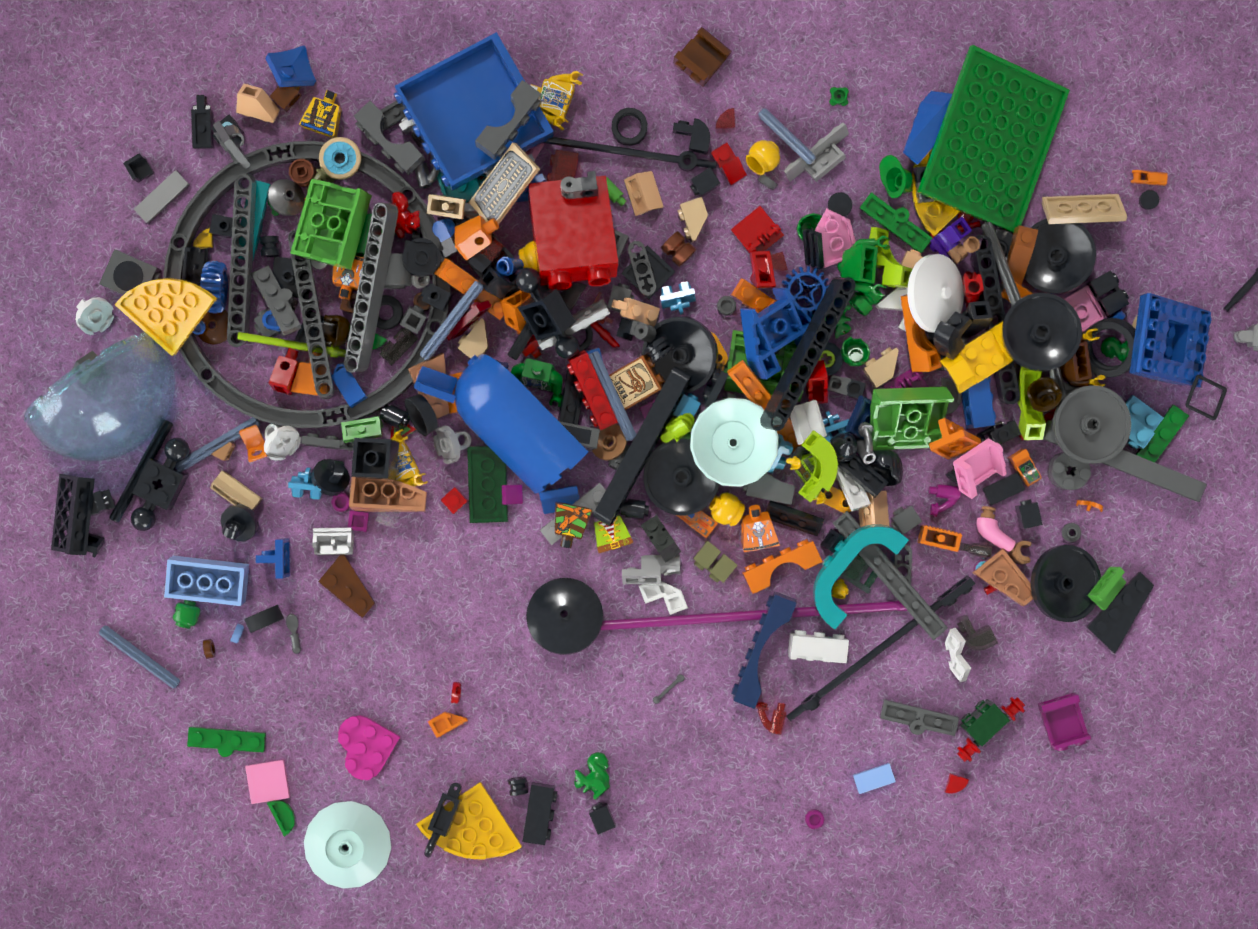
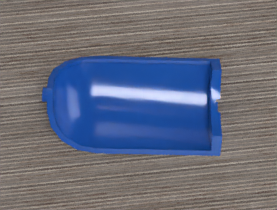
M485 354L474 355L467 361L469 365L457 380L454 394L456 396L455 403L458 413L480 439L535 494L545 490L549 483L552 485L562 477L561 472L567 468L571 470L588 453L539 400L498 361Z

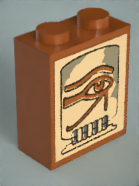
M646 354L609 375L625 410L660 391L665 383L663 376L660 373L657 374L654 368L656 366L655 363H652L650 361L651 357H648Z

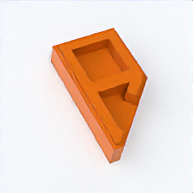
M443 712L429 720L428 724L436 738L467 722L468 719Z

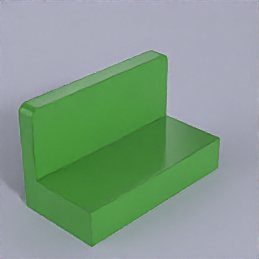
M379 416L341 422L344 443L354 442V438L383 437V423Z
M1109 567L1087 596L1099 608L1106 610L1126 584V581L1122 578L1125 571L1121 567Z

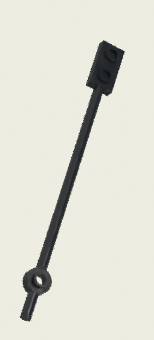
M552 137L543 142L552 145L677 163L683 171H691L696 166L716 168V161L697 159V156L691 151H684L677 156ZM689 159L691 163L686 165L684 160Z
M966 575L940 595L937 601L930 605L931 609L935 612L942 606L953 605L957 602V598L960 595H965L973 589L972 586L975 585V582ZM913 618L818 692L810 694L797 708L786 715L788 720L791 722L805 710L813 711L818 708L822 697L919 623Z

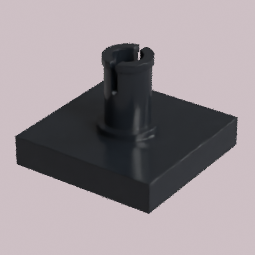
M274 256L272 273L280 288L289 289L292 292L293 298H299L292 258ZM296 259L297 262H303V261H304V260ZM308 273L300 275L301 281L309 279ZM305 292L303 299L309 300L310 292Z

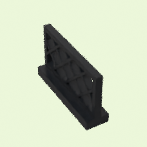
M59 474L51 550L64 552L68 555L87 554L95 478Z

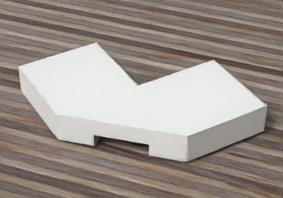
M662 581L661 584L639 585L645 604L663 597L670 615L688 608L682 591Z
M952 628L945 641L946 650H949L951 657L949 666L960 682H964L967 680L971 667L961 655L966 641L956 628Z

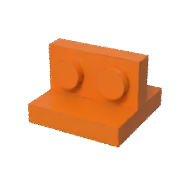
M943 418L938 420L942 438L929 443L932 452L949 460L972 450L981 444V439L965 431L963 427Z

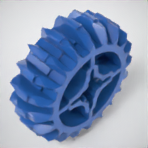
M207 262L202 269L200 287L209 291L217 298L207 312L222 313L227 305L226 301L228 298L227 268L223 262Z
M810 266L806 267V272L803 271L802 267H799V273L793 269L791 271L793 277L787 274L786 278L789 282L783 280L782 284L790 292L792 283L794 281L797 282L799 291L794 295L795 301L805 300L810 305V308L804 309L807 311L808 316L812 318V311L815 313L828 288L824 284L829 279L826 278L822 281L821 277H823L824 273L821 272L817 276V268L810 273ZM801 277L812 278L817 283L807 285L804 280L802 281ZM804 287H806V289H811L814 287V289H812L808 294L809 297H806V295H801L800 297H797L801 294ZM820 288L821 298L816 304L813 292Z

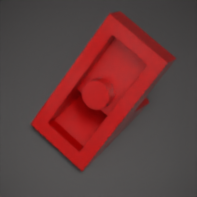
M727 142L711 152L730 185L747 176L739 157L735 156Z
M770 251L751 252L750 259L753 271L750 277L751 282L756 288L776 287Z

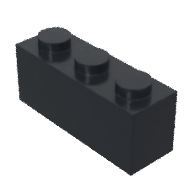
M532 782L522 842L545 845L546 840L550 841L552 829H548L549 821L553 822L555 811L551 810L552 802L556 803L558 792L554 791L555 785Z

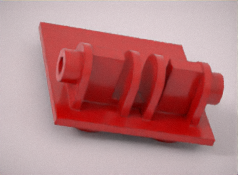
M761 206L730 229L750 254L755 251L767 250L784 236L780 231L779 225L772 221Z

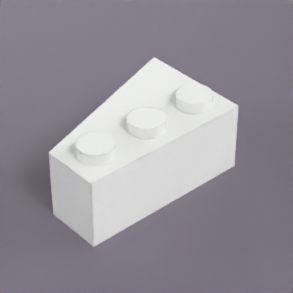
M795 630V633H790L788 657L794 660L802 658L808 661L821 660L824 662L847 663L849 640L845 639V635L833 634V637H826L825 633L814 632V635H807L806 631Z

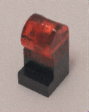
M492 236V243L473 256L468 263L483 275L502 252L504 245Z

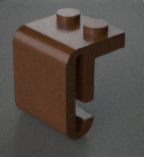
M701 27L697 31V35L687 43L683 50L676 53L673 63L679 70L689 75L695 83L704 87L732 51Z

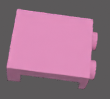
M988 438L953 462L959 491L969 498L973 499L977 496L976 486L993 474L998 473L1003 477L1007 474L1006 463L1002 453L1003 448L999 443H995Z

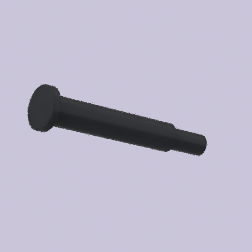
M1258 268L1255 269L1256 272L1223 309L1228 312L1258 281Z

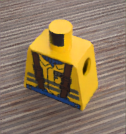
M326 90L323 100L314 97L299 125L316 133L336 138L342 112L341 107L334 104L337 94Z

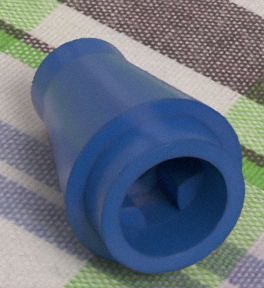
M502 257L497 262L496 267L500 274L509 276L516 271L522 270L524 263L521 259Z

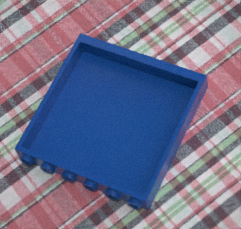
M497 32L394 86L396 101L398 104H403L405 108L403 110L404 115L408 121L412 120L415 126L412 128L416 136H421L424 143H422L425 152L427 154L431 153L433 166L436 170L440 169L443 174L441 179L445 187L449 186L452 191L491 171L502 158V156H497L495 160L476 147L475 140L486 126L500 127L511 121L515 113V108L511 102V94L522 80L525 81ZM540 107L530 113V119L525 126L521 125L517 130L519 132L517 137L513 141L509 140L506 144L507 149L512 143H516L526 152L553 137L554 131Z

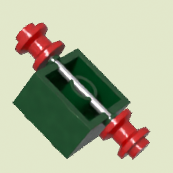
M1011 697V703L1007 707L1003 705L1000 707L1005 713L993 702L986 699L976 704L974 712L971 714L967 713L962 717L960 726L974 740L972 742L967 738V744L964 747H957L959 750L957 755L964 762L967 760L971 762V756L975 752L980 754L981 750L978 747H982L1010 721L1009 718L1015 721V715L1018 712H1025L1023 709L1025 704L1018 697L1016 699Z

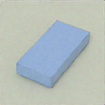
M889 763L853 775L859 794L896 782Z

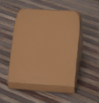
M229 442L211 455L227 461L236 445L233 442Z

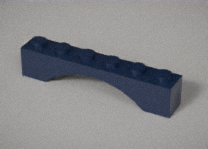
M774 591L773 596L769 595L766 602L768 609L766 614L762 613L759 620L761 627L759 631H755L752 638L754 642L752 649L748 648L745 659H747L746 665L741 666L738 673L740 680L732 688L733 701L755 709L762 692L758 678V661L761 650L772 633L790 621L797 604L796 599Z

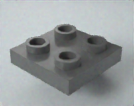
M220 121L214 123L213 126L217 131L214 135L220 141L219 143L223 149L230 154L236 165L241 164L244 169L251 166L240 148L244 144V136L239 128L235 125L224 127Z

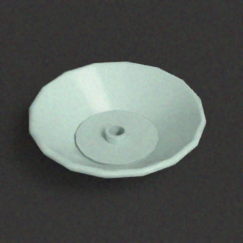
M727 398L712 403L699 414L691 430L690 449L695 464L707 478L723 486L741 487L758 481L770 470L778 454L779 436L777 431L765 429L761 426L760 418L764 412L761 406L747 399ZM731 439L736 440L735 446L730 445Z
M353 801L333 803L320 810L309 823L304 839L305 857L314 874L327 884L343 889L361 887L376 879L387 865L391 851L390 832L382 817L369 806ZM342 845H348L349 850H343Z

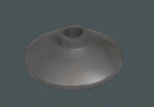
M280 179L269 187L268 201L277 213L284 216H294L303 209L305 195L301 187L295 182L288 179Z

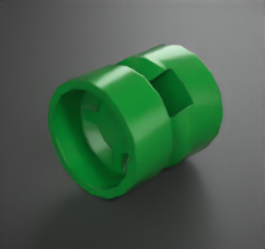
M859 291L851 296L849 303L862 316L866 317L873 309L872 305H877L884 296H877L873 292L865 293Z

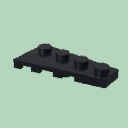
M1138 572L1117 594L1107 609L1102 610L1086 628L1115 654L1154 585L1141 572Z

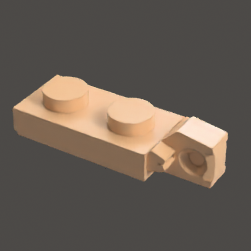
M624 298V301L613 299L611 307L621 310L620 315L622 317L653 327L656 325L660 311L658 307L631 298Z

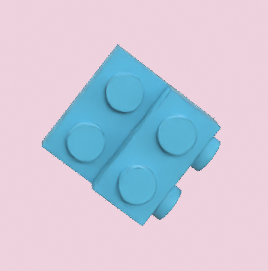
M1131 395L1125 403L1131 416V432L1127 444L1136 450L1138 448L1144 449L1154 436L1155 429L1164 417L1137 397Z

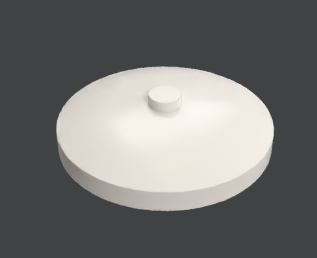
M933 254L921 258L913 267L909 277L908 303L916 323L925 331L934 333L941 321L946 323L955 312L961 313L964 300L963 282L958 268L947 256Z

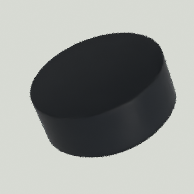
M1153 190L1143 192L1139 196L1140 206L1145 210L1155 208L1159 204V195Z

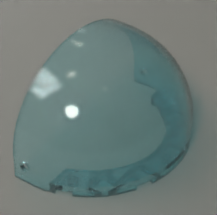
M146 332L141 333L138 337L133 335L102 350L100 352L101 355L96 356L92 361L90 359L84 361L51 385L46 395L39 396L29 406L23 420L42 444L66 458L97 462L126 455L143 445L156 433L172 406L175 393V372L168 353Z

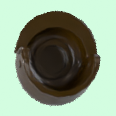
M325 314L323 322L326 344L332 345V348L341 346L348 341L351 325L345 317Z
M1048 377L1033 381L1027 390L1032 408L1039 412L1055 409L1061 402L1063 394L1059 385Z

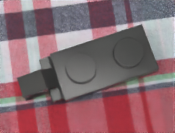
M307 433V436H302L301 443L304 446L353 451L354 442L344 443L343 440H338V437L326 436L325 439L319 438L318 434Z

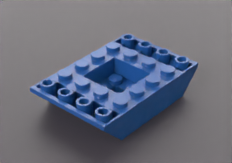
M1152 293L1141 295L1130 374L1171 384L1192 386L1196 375L1204 376L1203 367L1206 361V346L1209 341L1208 332L1212 320L1211 312ZM1199 379L1196 387H1201L1203 380Z

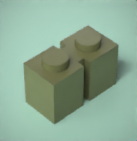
M706 541L693 557L695 560L694 565L702 571L707 569L710 572L709 577L715 582L721 581L724 583L737 567V564L723 553L712 568L709 567L721 551L709 541Z

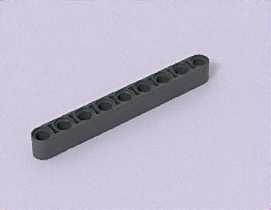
M249 174L237 176L234 183L227 341L233 347H239L248 342L241 340L238 343L235 341L234 335L238 332L249 333L256 180ZM244 178L249 180V186L246 189L242 186ZM244 197L248 200L246 208L241 205V200ZM242 217L247 219L246 227H242L240 224ZM241 236L245 237L247 241L244 247L239 244ZM240 256H243L245 258L246 262L244 266H241L238 263V258ZM239 275L244 277L245 282L243 285L237 282ZM238 294L244 299L241 305L236 301ZM237 313L240 314L243 318L241 324L237 323L235 320V316Z
M377 203L372 211L344 359V367L351 373L364 372L370 364L398 218V208L391 203Z
M297 229L292 230L288 235L290 252ZM291 254L315 390L320 398L330 399L334 395L335 389L311 259L306 258L303 262H297V255ZM308 273L309 279L301 281L300 275ZM305 292L313 293L312 298L309 300L303 299V295ZM310 310L316 311V316L312 319L306 317L307 312ZM318 329L320 333L317 337H311V330ZM316 348L323 349V353L320 356H314L313 351ZM321 366L327 368L324 375L317 374V369ZM324 385L330 386V391L327 394L320 393V388Z
M1047 420L1043 440L1058 445L1053 433V421ZM1121 450L1112 459L1102 462V464L1197 502L1201 501L1207 486L1204 482L1125 450Z

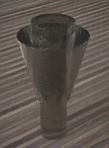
M989 542L960 543L959 550L967 551L986 560L987 557H991L992 546H989Z

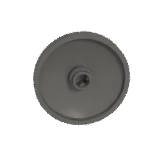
M1083 386L1069 392L1063 397L1053 416V433L1058 446L1067 456L1082 463L1095 464L1112 459L1125 447L1131 432V416L1127 405L1118 394L1102 386Z

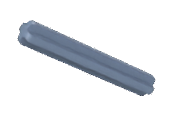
M763 108L758 113L759 118L807 164L815 161V155L766 108Z

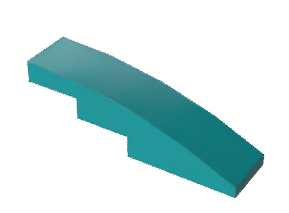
M257 180L253 260L263 228L262 223L267 209V194L271 186L269 183ZM246 198V201H245L244 208H246V207L248 206V200H247V198ZM242 217L240 224L242 227H246L247 219ZM241 236L239 244L244 247L247 241L245 237ZM240 256V257L238 258V259L245 260V258H244L243 256Z

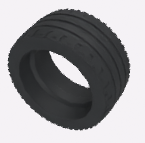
M1117 318L1103 319L1091 325L1087 330L1098 329L1092 332V337L1095 338L1097 333L1102 330L1113 329L1123 334L1129 347L1128 356L1123 363L1116 366H1107L1098 361L1094 355L1093 341L1085 339V342L1088 344L1091 372L1098 376L1117 377L1129 371L1136 329L1130 323Z

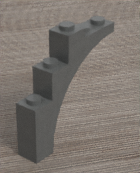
M728 393L726 397L722 398V400L727 398H735V395ZM731 439L730 445L735 446L736 440ZM766 473L758 481L744 485L742 491H746V496L791 505L795 486L781 482Z

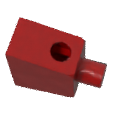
M288 348L285 357L278 356L268 382L274 391L292 396L291 388L299 366L298 361H296L299 351Z

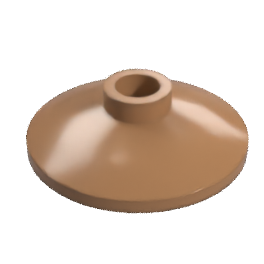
M614 424L599 432L597 449L592 450L596 457L601 460H613L624 452L627 440L620 426Z

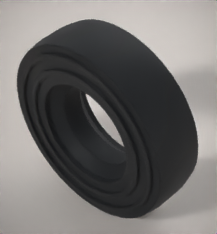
M383 295L381 306H391L393 315L388 320H383L379 316L377 327L389 330L395 328L400 323L403 317V307L395 297Z

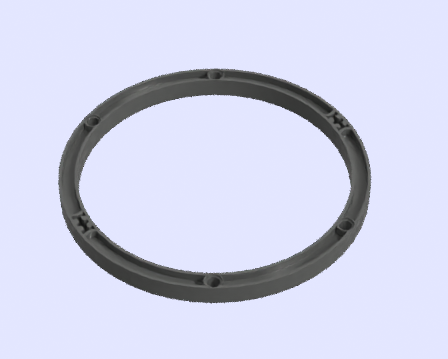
M294 141L264 147L245 155L251 164L248 168L244 169L241 164L236 165L233 161L213 175L197 191L176 224L165 258L163 278L182 280L185 247L192 246L203 220L213 206L234 187L237 176L241 174L253 175L267 168L292 163L297 159L319 162L320 150L326 142ZM279 150H282V151L284 152V153L282 154V158H280V157L277 155V154H280V151H279ZM361 152L359 172L375 179L392 193L401 192L405 194L409 191L413 192V198L408 200V210L410 213L419 211V228L423 237L433 241L437 248L442 251L444 248L432 230L436 220L432 214H426L427 205L417 192L386 164ZM338 153L335 156L336 163L341 164L345 161L343 153ZM180 239L185 241L182 248L177 247V242ZM441 254V262H440V264H441L442 261L445 259V258H443L442 254ZM433 273V284L452 294V286ZM451 300L445 312L431 306L421 339L403 367L390 380L377 390L366 395L368 398L353 408L345 404L322 410H291L269 405L242 392L218 372L206 357L193 332L179 351L190 369L213 394L246 415L264 422L296 428L341 425V422L359 420L377 412L402 395L414 383L408 368L426 361L420 356V352L435 334L431 331V325L435 322L440 323V326L449 316ZM207 370L212 372V377L209 380H206L204 377V373ZM334 412L336 414H345L347 418L345 420V417H339L337 418V422L333 419L327 420L328 423L326 424V416H333Z

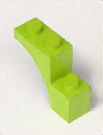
M871 227L869 239L875 238V240H878L881 236L889 238V230ZM885 241L883 245H889V241ZM876 246L878 247L876 268L884 269L882 285L892 288H908L912 268L901 265L894 258L890 249L884 250L880 246Z
M1021 366L1018 381L1020 398L1017 402L1021 415L1018 428L1024 440H1043L1046 427L1043 412L1032 408L1027 395L1029 385L1041 378L1042 371H1033Z

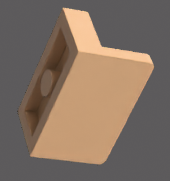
M652 171L636 173L624 179L635 216L663 208Z
M881 491L876 498L869 492H866L871 504L859 509L860 526L863 527L871 524L889 526L887 491Z

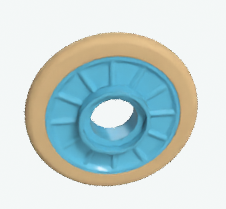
M332 138L320 150V167L331 178L347 179L358 171L361 164V152L358 146L348 138ZM338 153L345 155V161L341 164L335 161V156Z

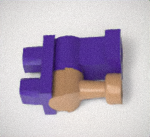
M961 217L932 238L929 247L933 252L938 251L939 254L947 256L956 265L969 255L968 252H976L980 248V242L976 237L970 236L964 241L963 245L959 240L972 231L964 218ZM957 224L964 228V233L958 230Z

